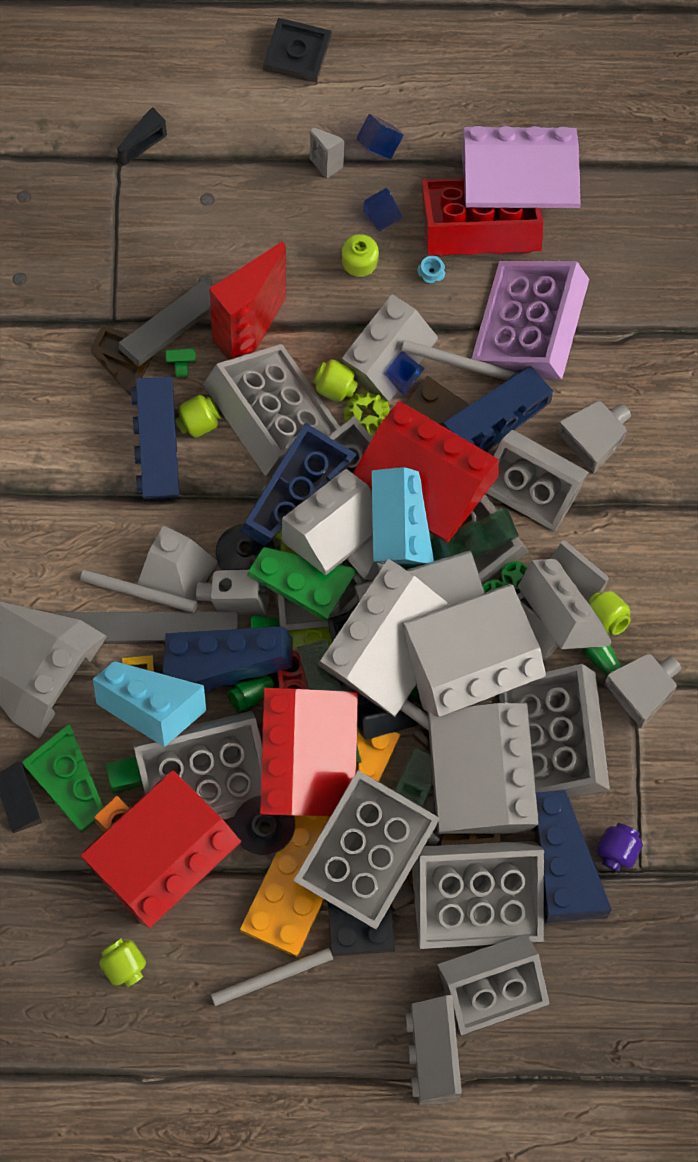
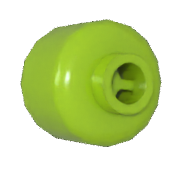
M356 234L349 237L343 244L341 254L342 265L345 271L356 277H365L376 269L379 249L375 240L364 234Z
M331 359L327 363L322 362L312 383L316 384L315 388L318 394L334 402H341L345 396L351 398L358 385V382L354 381V370L335 359Z
M199 394L179 405V417L175 421L183 434L188 432L192 437L199 438L218 427V419L221 418V415L211 397L206 398Z
M615 592L595 593L587 602L601 621L608 636L612 634L618 635L628 627L631 621V610L628 604Z
M119 938L100 952L102 957L99 960V966L112 985L118 986L125 983L127 987H130L143 978L141 971L146 966V959L132 940L123 941L122 938Z

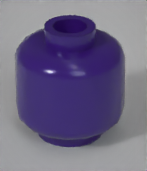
M621 823L606 828L597 847V853L604 859L602 865L619 872L621 867L626 869L633 867L643 847V843L639 838L640 833Z

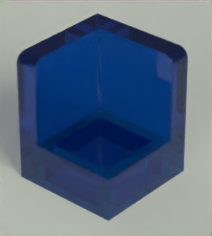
M368 114L357 135V140L368 150L391 160L404 134L392 124Z

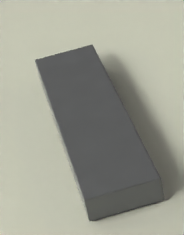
M201 281L120 341L119 350L136 365H142L211 313L209 288L211 287L204 281Z

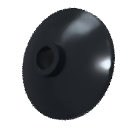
M243 524L235 525L227 529L217 542L216 560L221 570H249L263 547L275 550L273 540L266 546H263L239 531ZM242 545H249L251 549L248 552H242L240 547Z
M261 796L253 797L244 802L237 810L233 820V831L241 840L239 844L245 850L257 855L275 854L284 849L292 840L295 832L294 815H261ZM266 825L270 827V831L268 833H261L259 828Z

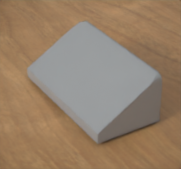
M313 128L310 132V160L324 177L328 178L343 168L344 140L333 134Z
M563 540L550 559H556L561 564L566 574L586 600H589L595 593L601 594L608 583V576L566 540Z

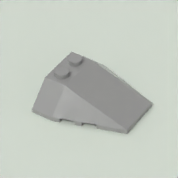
M0 602V706L15 724L35 737L40 738L56 714L52 706L82 661L86 659L91 662L107 636L82 620Z

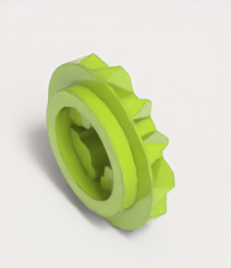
M368 390L361 394L355 393L346 403L344 420L347 422L355 417L366 431L373 436L381 422L390 412L388 401L381 398L380 394H372ZM373 405L372 414L374 416L368 415L362 421V411L360 409L366 410Z

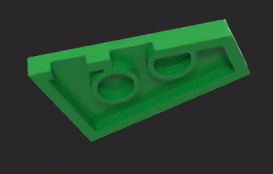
M263 547L249 569L247 576L327 622L357 570L338 565L325 575L299 555Z
M69 723L26 758L22 765L82 834L96 822L94 817L104 807Z

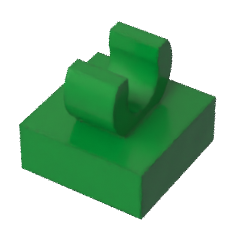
M195 349L166 350L167 364H175L176 378L188 377L187 363H196Z

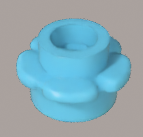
M428 256L422 260L417 272L420 277H423L424 282L432 284L435 281H441L445 277V265L440 258Z

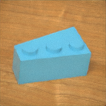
M405 467L373 470V562L385 564L390 559L400 567H415L434 562L419 471Z
M116 661L112 662L93 678L97 705L163 747L169 744L206 711L204 685Z

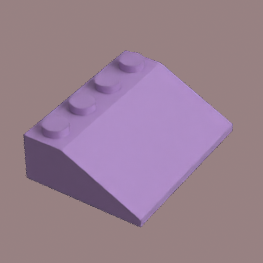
M509 126L464 127L462 164L466 207L580 208L577 128H540L536 126L530 128Z
M499 261L471 359L514 371V373L519 370L524 371L531 366L542 379L562 380L589 283V278L577 261Z

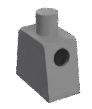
M598 401L563 419L559 424L557 434L584 464L595 473L624 441L627 429L623 423L631 418V413L621 403L610 411L603 402Z
M222 570L213 573L212 583H198L196 596L198 601H212L217 611H237L238 616L267 617L270 589L247 576L249 570Z
M647 654L611 672L607 676L604 685L638 726L642 728L673 695L677 685L672 677L681 671V666L673 656H669L659 664L651 654Z

